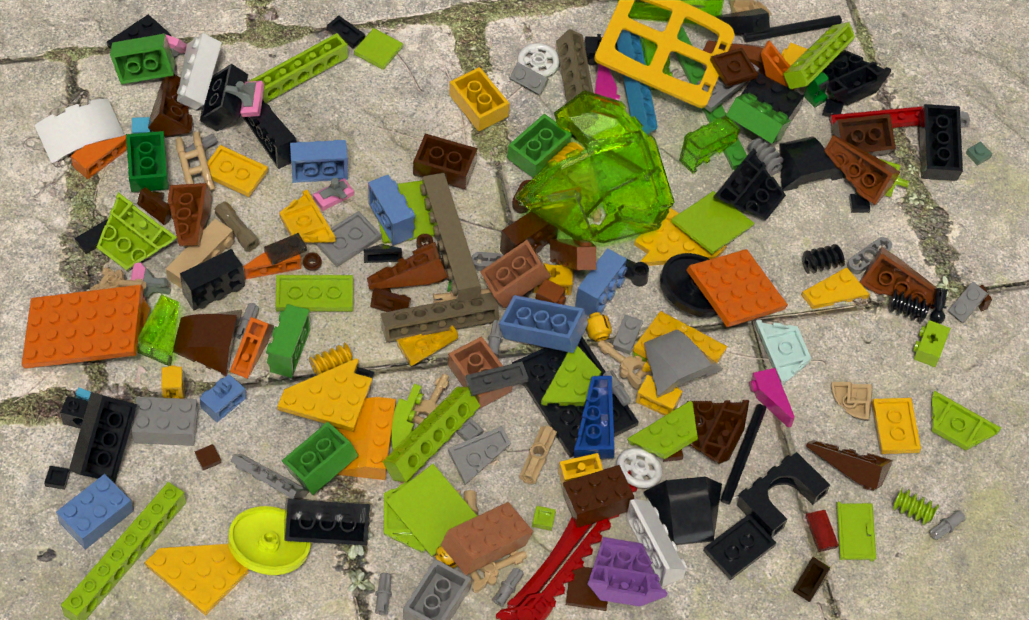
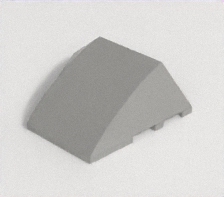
M674 330L644 343L648 363L653 374L652 379L657 390V398L674 391L676 386L703 375L708 377L723 370L720 365L679 330Z

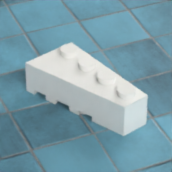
M202 33L187 44L180 86L177 91V102L194 110L204 105L222 42Z

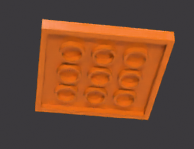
M747 249L689 265L686 270L726 327L785 310L788 306Z

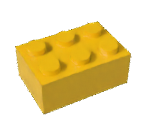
M480 67L450 81L449 96L478 132L509 117L510 103Z

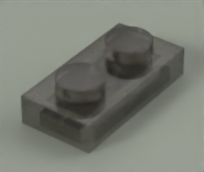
M299 233L264 247V252L272 265L307 251V246Z

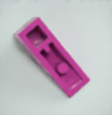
M599 64L594 95L596 109L614 112L615 105H619L620 95L616 94L617 86L609 68Z
M771 368L753 372L751 381H749L750 390L755 393L756 398L787 427H792L795 416L776 369Z

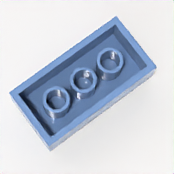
M517 295L513 296L499 323L504 339L574 353L588 325L583 308Z

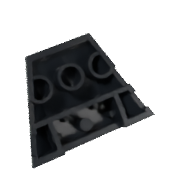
M844 50L822 72L829 79L827 87L833 98L849 105L876 93L891 73V68L886 67L883 69L877 66L876 62H866L863 60V57Z
M813 136L779 143V157L784 159L781 164L782 169L780 173L781 189L783 192L797 189L799 184L829 177L833 181L846 178V175L834 164L832 159L825 153L823 145Z
M753 148L713 197L766 221L786 195L775 178L771 177L767 172L765 163H761L756 155V150Z
M706 476L665 480L644 491L643 494L646 499L648 498L653 508L655 507L658 510L659 519L667 527L668 537L676 545L712 542L714 540L722 483Z

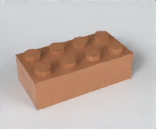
M506 502L449 529L441 546L462 572L468 575L526 546L533 530L512 505Z

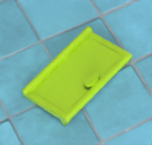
M838 501L836 509L839 560H870L873 562L877 559L873 504H841Z

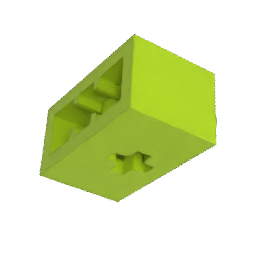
M931 320L928 321L926 327L922 326L919 337H922L921 341H916L913 349L916 352L914 360L936 367L951 328Z

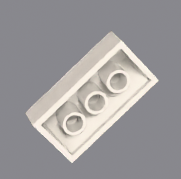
M630 500L626 520L638 543L643 544L652 562L651 567L660 578L659 583L661 587L683 579L687 569L686 563L677 554L678 550L674 541L669 539L667 527L660 522L658 510L655 507L653 508L650 501Z

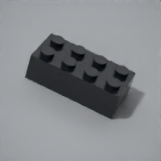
M924 104L919 113L921 177L924 179L957 181L963 172L960 106Z

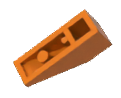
M769 40L761 52L766 77L789 88L783 73L790 65Z
M126 135L88 144L76 150L71 155L73 167L86 179L91 178L127 151Z
M297 241L277 243L244 265L245 279L301 269V257Z
M250 317L229 372L247 379L249 378L269 341L274 325Z

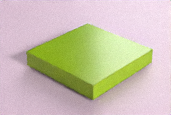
M373 28L356 47L354 55L384 70L403 48V43Z

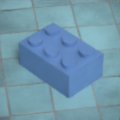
M346 140L290 143L292 183L331 181L333 178L339 180L345 178L348 180Z
M388 174L368 182V204L392 245L413 238V229H415L413 219H415V214L412 208H408L406 205L405 196L403 194L400 195L396 181H392Z
M607 248L596 262V270H591L579 285L575 307L583 308L587 316L595 312L602 314L606 307V302L613 299L616 293L615 290L617 287L620 288L625 281L624 275L627 271V267H625L627 259Z
M104 474L57 510L56 514L59 523L86 550L133 512L131 500Z

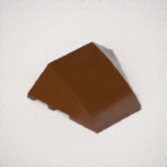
M242 310L181 317L173 353L193 362L197 361L210 370L212 368L221 372V375L226 377Z
M725 400L724 403L692 401L698 440L689 445L718 464L730 460L745 429L749 400H742V402Z

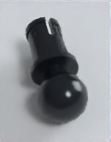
M936 288L934 304H932L935 310L931 312L930 319L941 324L945 320L943 308H947L945 303L948 289Z

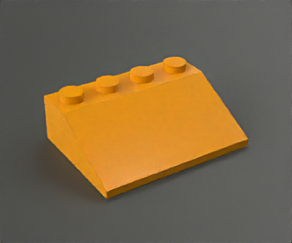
M383 397L366 398L354 432L335 427L351 442L359 455L337 475L386 480L387 469L382 461L390 454L396 399Z

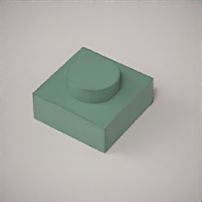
M982 142L975 144L966 151V154L977 166L992 156V152Z

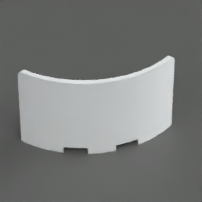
M108 99L90 100L88 105L81 107L75 104L65 108L66 112L56 117L52 114L34 125L51 163H56L85 145L124 136Z

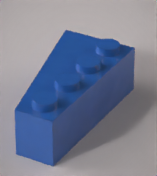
M592 376L575 444L574 458L598 453L600 459H613L615 449L612 376Z

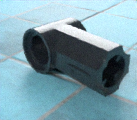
M627 259L625 266L627 271L624 276L631 279L635 286L641 287L646 285L649 277L648 265L643 262L635 263Z

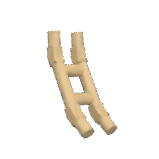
M193 133L196 149L185 152L183 139L181 137L176 138V150L185 183L194 184L192 175L202 173L209 190L215 189L200 133ZM198 156L200 165L189 168L188 159Z

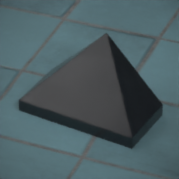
M379 244L364 249V263L398 262L397 260L402 258V248Z

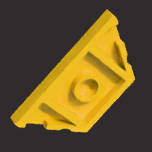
M304 190L302 197L298 200L294 199L288 207L279 212L280 219L289 235L297 243L336 242L335 235L308 190Z

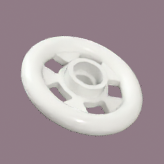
M542 43L527 45L519 52L517 58L518 63L528 67L526 64L530 63L533 71L545 77L555 73L560 64L558 53L552 47ZM528 53L533 54L530 58L526 57ZM547 59H553V63H547ZM541 68H546L544 71H539Z
M630 448L624 450L617 458L616 465H620L628 484L638 488H650L661 480L662 467L653 454L643 449ZM636 456L642 457L644 460L637 459ZM626 459H629V460L632 461V462L630 463V465L627 464V463H625V460H626ZM649 465H652L654 470H649ZM648 475L650 479L644 480L643 477Z

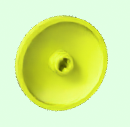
M259 506L241 512L232 521L227 538L230 552L240 564L254 572L266 575L286 574L299 568L308 557L311 542L284 541L285 510L271 506Z

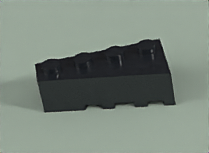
M262 100L260 116L243 117V119L276 167L280 169L291 164L290 143H296L297 139L271 110L270 106Z

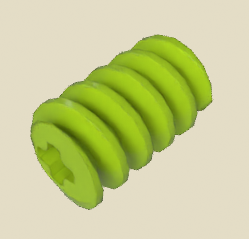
M902 487L894 502L893 510L895 511L901 507L900 513L904 514L908 511V518L915 514L916 522L923 518L922 525L925 526L928 522L931 523L939 504L932 508L931 500L924 504L925 497L917 500V493L910 497V490L908 489L903 493Z

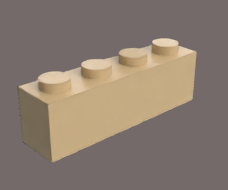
M214 219L203 230L199 244L187 246L166 268L167 279L182 289L180 273L221 254L226 248H229L234 242L233 230L217 219Z

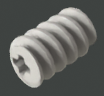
M762 137L757 138L748 145L747 149L750 152L753 148L756 150L757 157L761 163H765V169L770 176H773L782 169L781 164L784 159L779 157V152H775L776 148L771 146L770 142Z

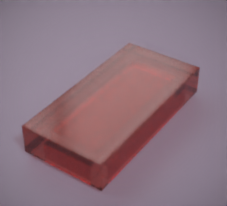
M826 510L807 513L805 517L818 552L838 548L839 544Z

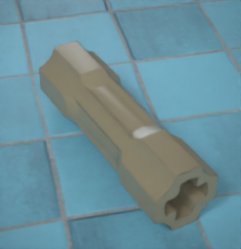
M224 201L218 204L214 209L216 216L222 223L233 230V234L245 251L250 252L257 248L259 239L237 216L230 204Z

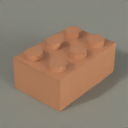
M528 240L480 271L493 296L503 308L509 305L514 295L523 296L541 284L545 279L551 277L537 251Z
M482 336L448 353V366L463 387H468L465 380L466 375L503 366ZM513 386L475 395L480 404L478 409L512 392Z

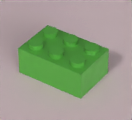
M165 34L112 43L110 57L121 84L174 75L175 61Z
M745 93L736 97L726 114L727 117L771 144L781 140L791 123V120L788 119L785 113L774 111L770 104L766 102L761 103L751 93Z
M543 114L508 145L507 159L535 179L547 168L548 161L571 142L572 133L546 114Z
M287 304L285 310L280 312V323L273 330V341L268 343L266 354H268L267 364H269L271 373L293 378L310 333L309 309Z
M326 422L287 455L282 462L289 473L308 492L314 495L359 455L351 442L329 422Z

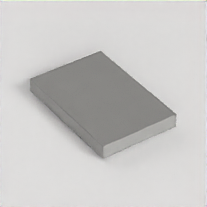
M358 211L331 228L336 242L314 243L338 267L381 240L382 235Z

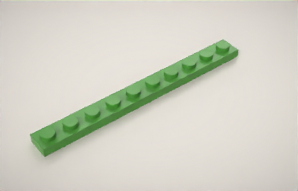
M680 27L677 34L678 39L692 46L684 28ZM674 52L689 83L696 85L698 81L702 80L705 72L702 64ZM722 104L712 112L702 108L731 169L735 170L747 154L729 118L726 116Z

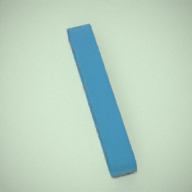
M622 30L617 39L618 51L645 65L640 36L627 30ZM623 75L633 129L638 137L643 138L657 129L650 86Z

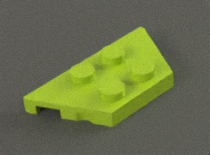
M578 345L574 353H567L542 398L541 405L559 403V406H585L591 377L601 376V371Z
M937 391L933 392L931 431L967 451L1000 432L1001 427Z
M690 400L627 438L628 443L631 446H634V444L638 445L643 450L666 459L698 440L692 401Z
M407 482L399 485L398 488L384 493V535L421 553H425L424 547L385 502V500L406 485Z

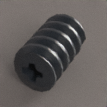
M837 244L825 246L824 248L819 247L811 251L806 250L802 255L803 267L807 274L810 273V268L813 273H816L817 267L820 271H823L824 265L827 270L831 269V264L834 268H837L838 262L840 266L845 265L843 252Z
M895 288L889 305L890 312L892 313L897 309L898 315L905 311V318L912 314V320H915L919 316V323H922L927 316L931 302L926 305V299H923L919 303V297L916 296L912 300L910 293L905 298L904 291L897 295V289Z

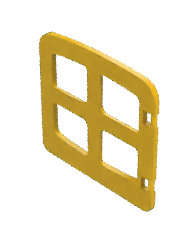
M619 0L595 53V61L602 66L698 108L706 107L719 77L710 58L711 56L729 51L734 39L732 27L722 20L680 0H640L672 12L665 30L660 32L628 17L636 0ZM684 18L718 35V41L713 53H707L678 39L677 34ZM622 30H627L657 45V50L649 66L615 49V44ZM720 43L723 44V45H726L724 51L721 50V49H718L719 46H720ZM670 52H677L706 66L699 85H694L663 73L662 70ZM704 84L710 86L708 92L702 90Z

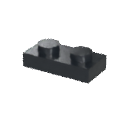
M337 16L327 25L329 32L332 34L338 33L351 48L357 46L365 38V34L341 16Z

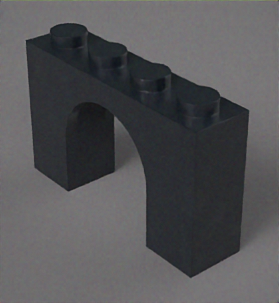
M796 452L792 456L787 455L778 467L773 466L764 478L759 477L750 489L745 488L738 495L737 506L746 516L750 514L771 537H774L784 529L787 518L769 499L768 491L772 487L777 485L794 487L814 505L827 494L830 484Z

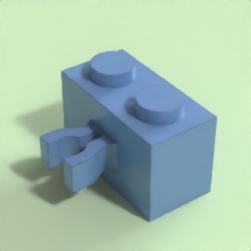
M228 374L225 378L219 379L213 388L206 390L199 398L201 409L218 423L246 399V390Z

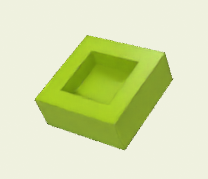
M536 506L532 527L552 531L556 509Z

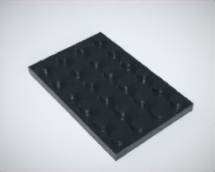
M581 337L578 347L601 371V376H603L606 371L584 338ZM545 347L512 362V364L523 362L528 375V382L523 383L549 426L557 432L556 437L571 458L574 456L575 444L585 406H559V403L541 405L542 398L568 353ZM612 394L615 437L638 426L639 421L629 406H623L616 395Z

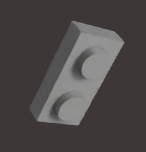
M518 62L509 77L540 95L549 81L545 76Z
M972 282L948 311L964 323L987 297L988 293L975 282Z
M625 314L612 344L613 348L630 355L643 320Z

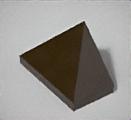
M812 557L794 587L793 592L811 602L825 582L830 567Z

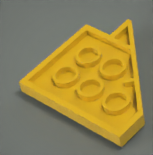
M667 205L634 241L636 247L647 253L640 262L646 263L648 266L665 265L668 259L681 253L698 254L709 259L717 258L725 251L727 245L711 254L671 222V219L679 213Z
M660 311L633 348V352L647 359L644 343L674 330L684 333L716 363L719 362L726 352L727 346ZM648 360L643 365V372L652 371Z
M353 359L284 389L277 405V410L324 424L329 422L332 426L354 432L372 385V378L356 374L359 359Z
M228 544L159 548L145 561L147 568L205 616L249 573V569L234 558Z

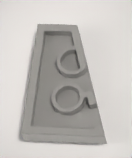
M500 426L448 448V453L464 485H466L507 449L511 442L503 427Z

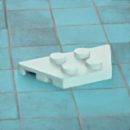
M756 320L755 326L772 367L776 369L781 384L784 385L811 361V356L798 326L782 325L775 322L773 325L762 323V320Z

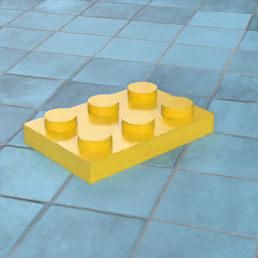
M219 145L207 162L213 181L247 197L251 196L268 172V166L222 145Z
M912 398L873 399L872 407L881 454L920 453L921 445Z

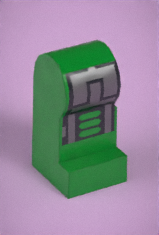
M823 72L806 86L804 97L814 108L826 102L828 98L825 91L829 85V79Z

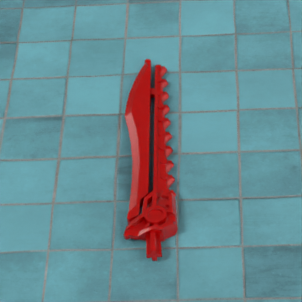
M629 484L632 492H636L637 487ZM619 515L598 521L543 592L540 593L594 524L577 528L573 517H571L564 533L549 557L515 597L509 600L507 603L508 608L502 609L496 614V619L546 620L556 605L554 597L565 594L566 587H564V584L574 581L575 574L572 571L583 568L584 561L582 558L592 555L593 548L591 545L601 542L602 535L600 532L609 530L611 527L609 520L619 517Z

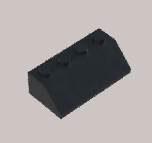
M91 392L69 471L96 479L105 474L115 483L137 404Z
M286 498L284 541L367 546L370 504Z

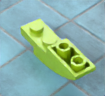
M415 383L407 401L399 398L392 422V450L414 430V424L410 422H413L416 411L414 409L416 405L421 404L424 396L422 394V386Z

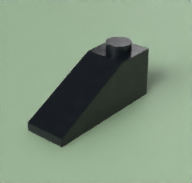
M763 8L714 16L729 24L734 33H754L770 30L769 13Z

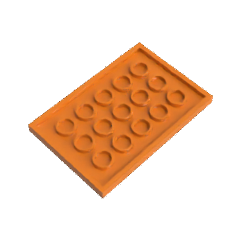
M141 285L31 298L21 365L24 368H34L136 356L144 288Z

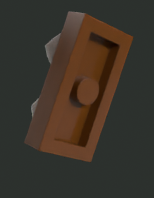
M146 187L141 189L137 205L163 225L168 223L171 210L169 203L163 201L164 192H151Z
M374 288L370 307L386 312L410 308L411 298L406 294L392 293L390 288Z

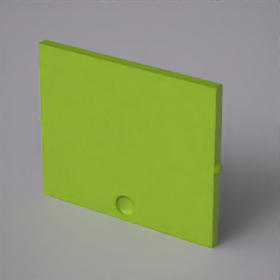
M423 180L397 183L400 195L403 194L405 196L406 205L408 208H412L415 214V219H413L415 229H413V238L408 239L410 241L417 239L421 234H429L434 237V224L429 221L428 213L430 211L425 208V195L422 196L420 191V185L423 184ZM379 223L383 244L391 243Z
M714 191L671 219L673 224L711 254L717 252L755 224L734 206L713 197L716 193Z
M431 464L415 478L409 480L406 485L385 500L431 557L437 554L436 549L441 546L449 529L477 517L475 512L434 464Z

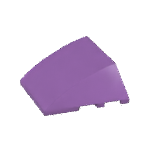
M603 537L588 581L589 587L600 600L643 606L667 596L666 590L662 589L659 583L660 578L658 574H655L651 567L652 562L642 543Z

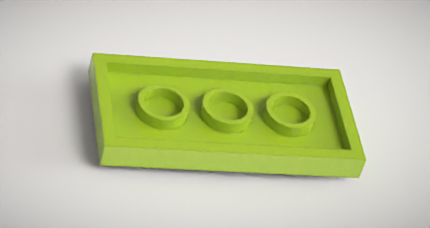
M276 275L275 310L284 311L286 305L290 304L309 309V311H353V275Z

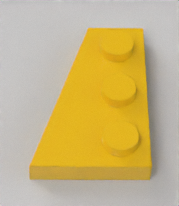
M847 267L802 291L801 294L812 309L831 306L842 301L846 303L852 302L853 299L857 298L867 299L870 295Z
M452 325L448 331L428 335L419 334L398 339L397 346L410 366H413L458 339V333Z

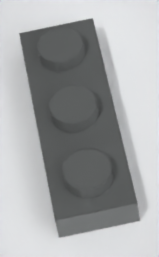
M518 362L466 375L465 380L470 394L473 396L528 382V375L523 362Z

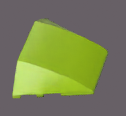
M118 192L96 248L128 271L135 263L142 262L176 240L177 237Z

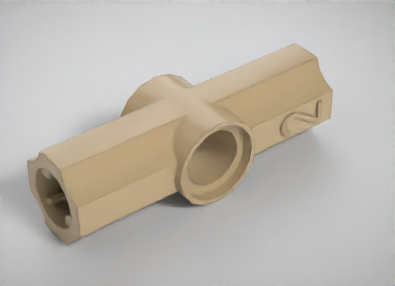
M547 425L541 426L534 443L530 447V453L519 476L527 484H536L542 467L546 463L548 453L557 435V432L552 427Z

